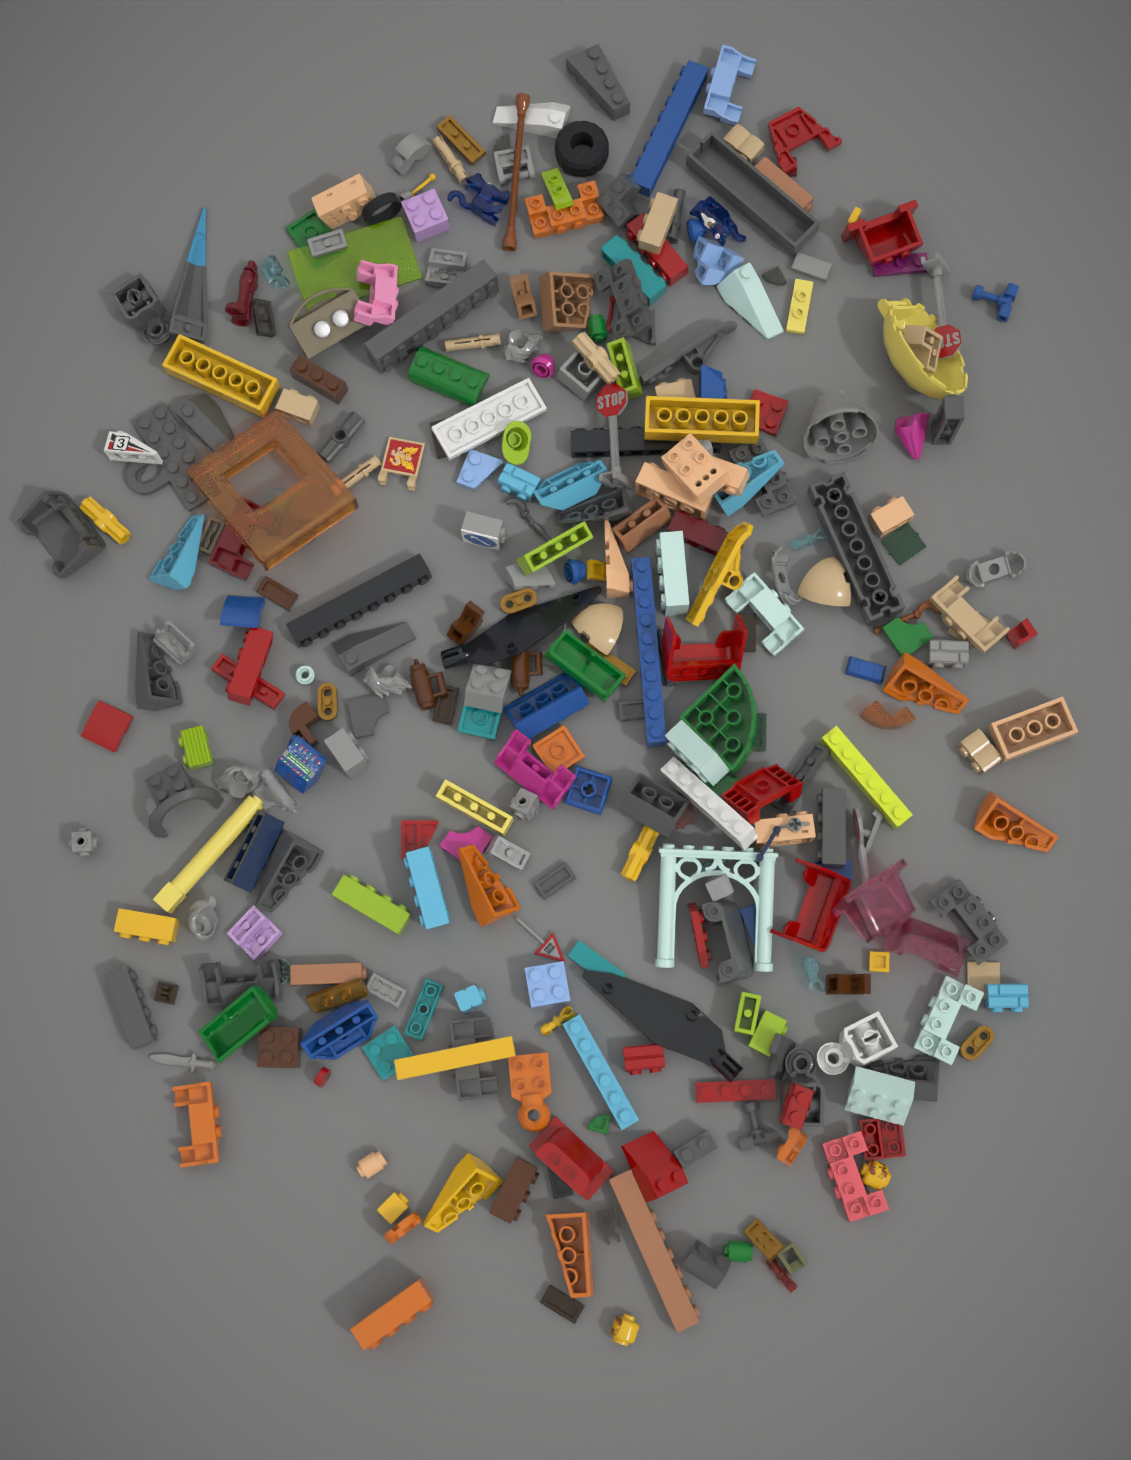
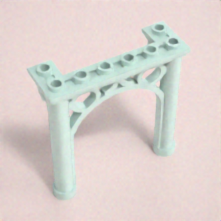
M663 843V847L658 846L661 864L658 944L655 967H674L676 903L682 890L688 884L701 877L720 876L726 873L728 877L746 886L755 901L756 921L753 970L761 972L773 971V963L771 962L772 933H770V930L773 928L774 874L778 853L773 851L772 847H768L763 855L764 859L759 862L758 866L753 860H756V855L760 854L764 847H760V850L755 851L751 847H748L745 851L743 849L742 851H734V847L725 846L722 847V850H714V846H703L702 849H695L694 845H683L682 849L675 847L673 843ZM676 857H683L676 863ZM696 858L714 859L709 867H705V871L701 872V863ZM722 859L739 860L733 867L734 873H731L730 868L723 865ZM683 862L696 863V873L690 877L683 874L680 870ZM741 864H751L755 871L752 876L744 879L738 874L737 870ZM717 865H718L721 870H714V869H715V868L717 867ZM677 872L678 875L685 880L679 885V887L675 891ZM759 875L757 894L749 882L756 879Z

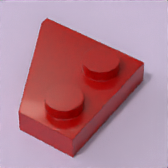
M401 820V860L407 857V852L428 846L439 820Z

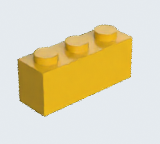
M119 908L114 932L120 933L119 937L131 939V936H137L139 941L150 942V939H155L157 944L169 945V942H176L180 920Z

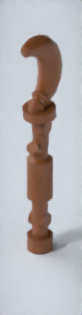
M924 601L919 604L917 610H913L912 614L899 618L903 622L908 623V619H919L925 609H931L936 614H939V610L930 601ZM882 626L873 627L875 635L882 631Z

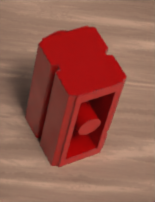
M656 1044L623 1047L625 1072L629 1071L630 1075L642 1074L641 1070L649 1069L650 1073L661 1072V1068H665L663 1047Z
M791 1082L782 1107L783 1112L780 1113L778 1120L782 1124L802 1130L814 1090Z

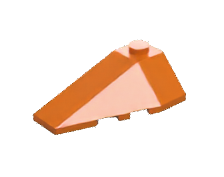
M906 652L894 665L882 690L900 701L905 702V700L917 702V705L921 706L926 704L934 706L935 709L959 714L969 702L965 695L923 662Z
M992 791L989 792L979 806L974 829L989 839L1022 845L1026 848L1048 853L1059 838L1058 835Z
M474 844L458 849L471 907L481 927L495 923L521 909L513 891L501 883L499 880L501 877L498 873L494 874L488 867V861Z

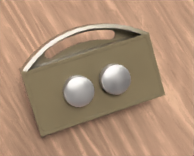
M337 287L319 291L304 300L295 310L287 326L307 359L366 326L365 324L353 321L354 307L359 300L354 289ZM329 292L336 293L335 297L322 300L313 305L303 316L299 314L301 309L314 298Z

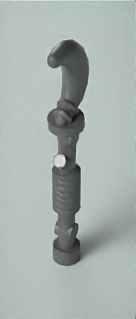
M517 497L507 499L505 502L507 505L516 504L520 507L521 518H526L529 521V525H532V528L540 536H543L546 542L551 540V537L546 534L541 525L536 523L531 515H529L524 501Z

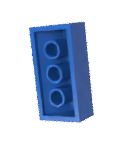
M562 673L503 707V710L514 729L519 730L526 737L532 739L535 735L549 729L559 721L565 720L568 716L582 710L590 703L580 684L568 674Z

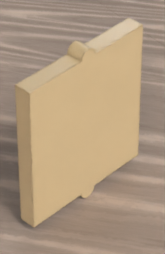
M984 961L980 965H977L976 962H967V985L984 992V984H1000V962Z

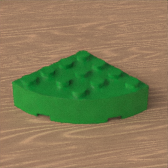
M733 664L679 718L709 745L730 771L736 775L753 750L759 721L758 708L753 691L745 676Z

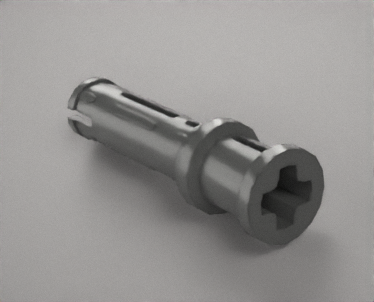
M680 188L674 190V197L678 198V207L666 236V240L670 244L678 243V230L681 229L680 216L686 191Z

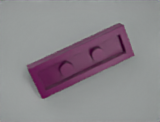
M927 252L910 254L905 258H900L899 256L886 265L880 263L872 266L873 277L928 273L921 263V257L923 256L928 260Z

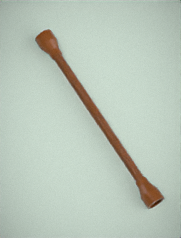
M518 93L515 101L518 120L509 220L502 242V249L505 251H516L517 248L515 218L524 120L530 106V95L526 93Z

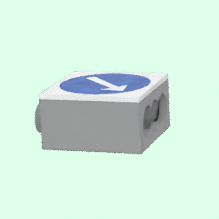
M466 511L461 528L463 542L500 551L501 544H505L507 538L503 520Z

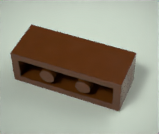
M301 355L297 357L289 369L292 378L338 405L348 392L345 381Z
M516 1157L489 1213L509 1224L513 1220L517 1221L522 1211L518 1208L521 1202L526 1203L531 1193L528 1191L531 1183L535 1184L540 1174L536 1172L538 1167Z

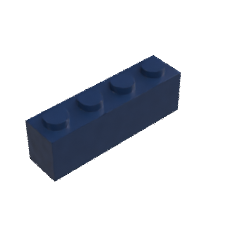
M258 810L224 881L251 893L257 884L260 872L265 868L266 860L273 851L278 836L283 831L285 822Z

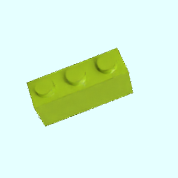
M624 337L607 343L611 362L621 373L616 379L617 384L627 391L628 400L643 395L630 344Z

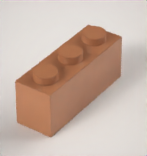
M656 496L612 528L617 542L628 553L669 523L672 517L667 506Z

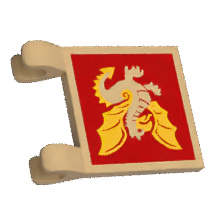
M389 437L378 475L379 484L386 485L388 473L409 477L407 481L408 490L414 491L425 443Z

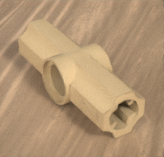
M581 332L576 336L572 344L584 357V362L588 368L593 371L595 370L608 385L613 383L621 373L610 362L607 352L601 346L597 347L585 332Z

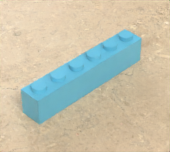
M580 1014L565 1022L563 1026L621 1130L639 1121Z

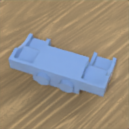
M722 45L717 65L712 67L710 78H712V82L708 83L705 94L708 95L703 114L718 117L720 122L738 124L742 106L730 103L737 75L752 78L756 59L741 54L733 47Z

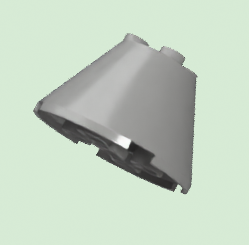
M838 390L816 398L814 409L804 433L803 444L806 453L814 460L816 458L824 460L826 464L845 463L857 459L868 452L867 448L872 443L875 444L878 438L879 429L875 418L849 397L845 391Z

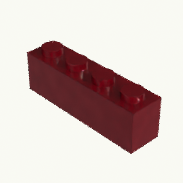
M676 510L667 529V532L683 531L684 543L715 557L729 533L723 527L710 525L707 520L694 518L689 512L681 510V512Z

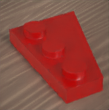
M695 902L687 903L688 910L692 916L691 926L695 934L694 940L701 969L709 968L708 961L712 960L710 950L705 947V942H708L706 930L702 931L701 923H705L703 912H699Z

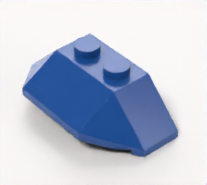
M368 1000L346 1003L313 1023L300 1041V1045L310 1059L336 1060L370 1039L378 1015Z

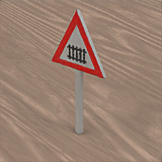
M516 918L519 924L542 943V946L534 954L565 962L554 932L544 941L520 918Z

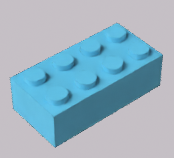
M428 846L407 852V857L403 859L406 869L411 871L412 876L409 877L411 888L416 889L417 895L414 896L416 907H420L422 914L419 915L421 925L426 926V929L450 923L451 920L431 847Z

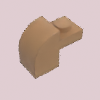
M527 273L509 277L511 294L519 319L537 316Z

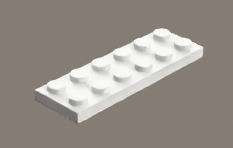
M527 378L432 426L431 430L448 460H451L501 435L510 422H526L546 412L547 407L531 380Z

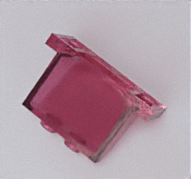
M903 858L844 896L832 910L836 917L844 912L867 944L880 935L884 938L893 931L891 928L895 925L899 928L908 921L906 918L916 911L899 875L908 865Z
M896 911L882 949L900 956L903 954V951L937 963L940 965L939 971L958 977L967 952L965 949L969 947L971 940Z

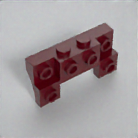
M239 497L230 518H227L222 534L217 538V545L208 561L210 566L228 572L230 576L247 581L254 564L243 559L242 556L256 527L270 532L277 514L262 508L251 500Z

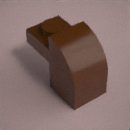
M470 600L465 605L461 616L451 624L446 636L456 644L464 645L481 626L485 611Z
M306 701L292 712L289 719V727L293 735H300L312 747L319 744L308 728L318 722L320 718Z
M871 974L826 975V995L871 994Z

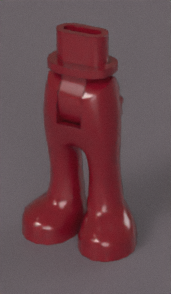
M252 260L248 261V265L244 267L240 276L237 301L230 302L225 307V312L232 315L231 322L241 327H246L251 322L253 296L258 288V267Z

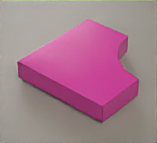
M477 825L472 831L467 833H456L450 830L439 846L460 861L459 848L474 844L482 854L493 836Z

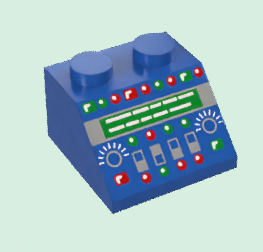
M297 736L278 759L274 771L288 781L295 789L304 794L318 782L327 759L300 736Z

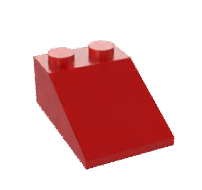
M655 1131L621 1146L646 1203L689 1183L681 1164Z

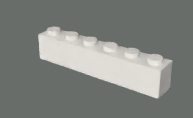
M675 757L670 759L660 769L666 781L744 851L758 838L752 825Z

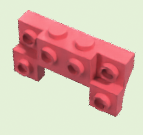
M861 1131L821 1143L829 1168H826L830 1180L834 1179L836 1187L833 1190L837 1200L841 1199L848 1222L889 1210L882 1189L866 1194L853 1155L868 1151Z

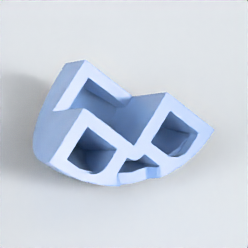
M698 236L693 258L697 260V268L694 269V272L701 284H718L731 272L738 269L745 258L717 242Z

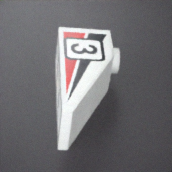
M109 431L104 452L110 460L150 464L163 463L157 451L128 433Z

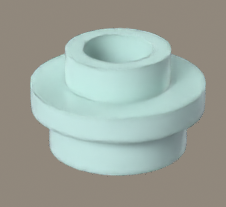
M301 666L296 671V679L303 685L310 684L315 678L314 670L309 666ZM304 673H309L307 678H302Z

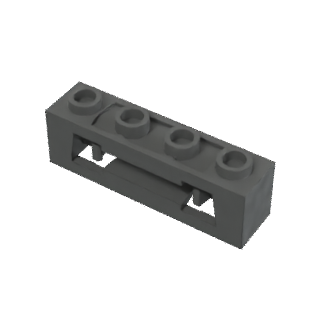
M950 394L943 398L931 423L932 445H951L965 419L964 396Z

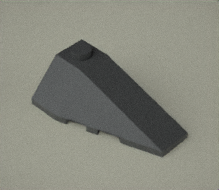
M624 486L565 510L555 512L556 523L559 526L579 524L583 521L585 523L604 522L606 520L617 521L633 514L634 508Z
M284 830L274 848L254 906L272 913L288 896V892L295 885L298 886L302 882L301 879L308 872L311 873L315 869L324 851L300 836Z

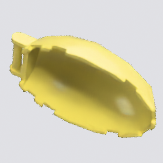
M880 299L878 301V308L884 317V346L893 367L908 386L929 398L943 400L947 395H959L965 391L968 383V374H964L963 367L965 364L959 350L953 357L942 360L938 358L935 373H925L923 371L924 366L915 357L902 335L905 325L926 326L934 331L939 326L937 324L938 319L933 314L929 315L924 310L925 307L922 304L912 305L909 299H902L901 301Z

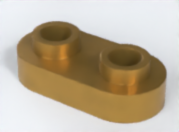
M525 588L505 595L500 602L501 609L506 614H513L530 608L536 604L537 594L533 589ZM526 595H529L531 597V600L529 602H526L524 600V597ZM507 602H512V603H513V607H512V608H508V607L506 606V603H507Z
M323 683L317 691L318 714L322 720L332 721L338 715L337 689L331 683ZM331 691V695L325 696V692ZM328 709L332 710L330 715H326L325 711Z
M988 1026L977 1027L960 1045V1055L966 1060L977 1059L993 1042V1030ZM981 1032L985 1033L986 1038L984 1040L980 1038ZM968 1046L973 1050L971 1054L966 1052Z

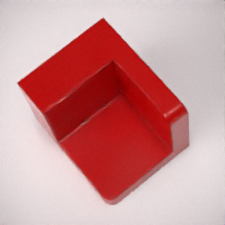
M1027 618L1011 629L1005 636L1015 650L1034 639L1038 633Z

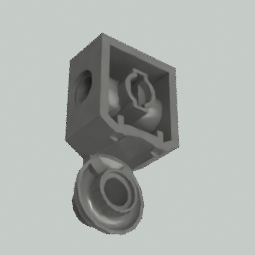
M141 273L110 293L126 320L134 329H143V337L148 343L161 345L169 340L170 335L167 334L169 321L162 317L166 309L150 283Z
M798 1047L791 1050L786 1056L785 1066L789 1078L780 1082V1113L783 1112L782 1107L790 1083L794 1082L814 1090L803 1127H824L825 1086L812 1079V1075L817 1069V1057L810 1049ZM799 1058H803L804 1065L797 1068L796 1061Z

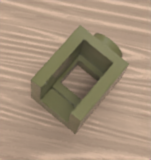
M788 1241L784 1243L783 1246L785 1248L777 1255L790 1275L808 1264L794 1242L792 1244H789ZM792 1250L797 1260L789 1264L784 1255Z

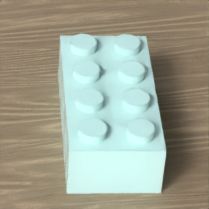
M683 531L661 532L659 539H656L655 545L656 556H660L658 557L657 571L658 574H661L659 576V592H663L660 599L661 610H665V616L688 614L689 595Z

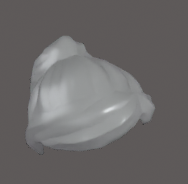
M214 895L209 896V899H201L194 902L188 909L189 929L199 940L209 939L214 934L219 922L217 913L214 910L216 906Z

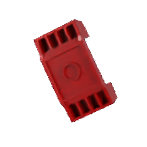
M774 764L767 768L762 767L736 781L721 796L722 800L749 824H753L760 820V808L779 797H783L791 803L801 796L803 782L796 779L785 769H782L778 764Z

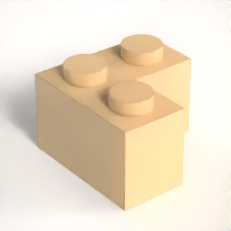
M905 325L902 335L915 357L924 366L923 371L925 373H935L943 336L926 326Z

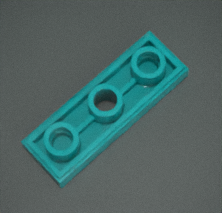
M427 978L425 979L403 1034L423 1041L444 985ZM422 1006L427 1007V1011L425 1013H421L420 1011Z

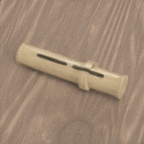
M441 135L435 137L432 143L448 164L449 171L456 176L461 185L467 183L470 180V176L463 169L462 162L455 157Z
M500 333L486 336L479 334L478 337L445 340L446 352L480 347L485 349L488 346L501 345Z
M373 455L365 463L357 465V469L330 487V489L338 497L364 476L368 477L369 473L379 465H382L376 455Z

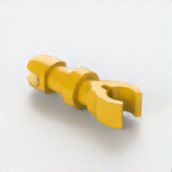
M566 1006L562 1009L559 1016L555 1015L552 1021L543 1024L540 1027V1032L543 1035H548L555 1027L562 1026V1022L571 1020L576 1014L570 1006Z

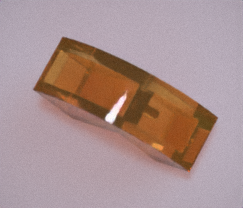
M877 700L860 714V717L870 725L887 730L903 728L916 719L907 706L891 717Z

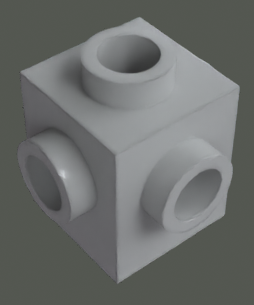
M520 788L516 797L513 796L509 804L512 816L519 821L525 820L530 822L531 818L536 816L540 802L538 795Z
M85 828L71 833L72 838H69V848L73 853L77 854L78 857H89L90 854H97V848L99 847L97 834Z

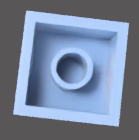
M564 961L525 968L532 1009L571 1002Z

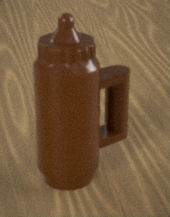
M527 649L522 654L510 657L511 683L513 690L518 691L519 696H523L524 690H528L530 676L543 675L542 652H529V649ZM529 657H535L534 672H530Z
M414 659V665L410 667V678L417 705L422 711L436 707L437 697L448 694L443 673L437 672L429 675L426 665L419 663L418 659ZM433 678H436L439 692L435 694L431 683Z

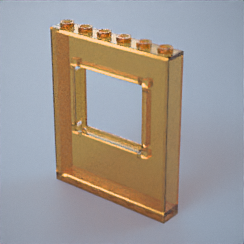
M279 410L268 414L266 418L253 424L251 428L238 434L236 438L223 444L218 450L208 454L203 460L186 470L192 484L266 571L359 508L356 497ZM274 448L301 480L253 511L227 479Z

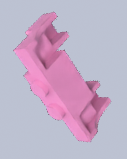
M360 260L357 266L356 280L370 284L369 303L357 301L354 307L353 321L369 326L373 322L387 326L394 322L395 311L398 307L396 297L399 292V287H397V265L391 263L375 264Z

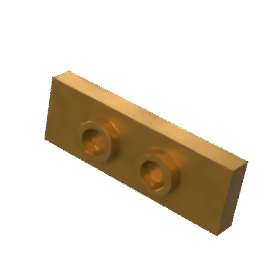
M360 977L308 994L306 999L314 1013H318L369 996V991Z

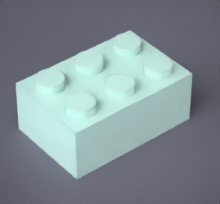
M682 720L665 735L669 740L667 745L704 783L708 781L714 786L730 771L718 754Z
M856 1066L847 1092L845 1110L904 1126L913 1102L915 1082Z

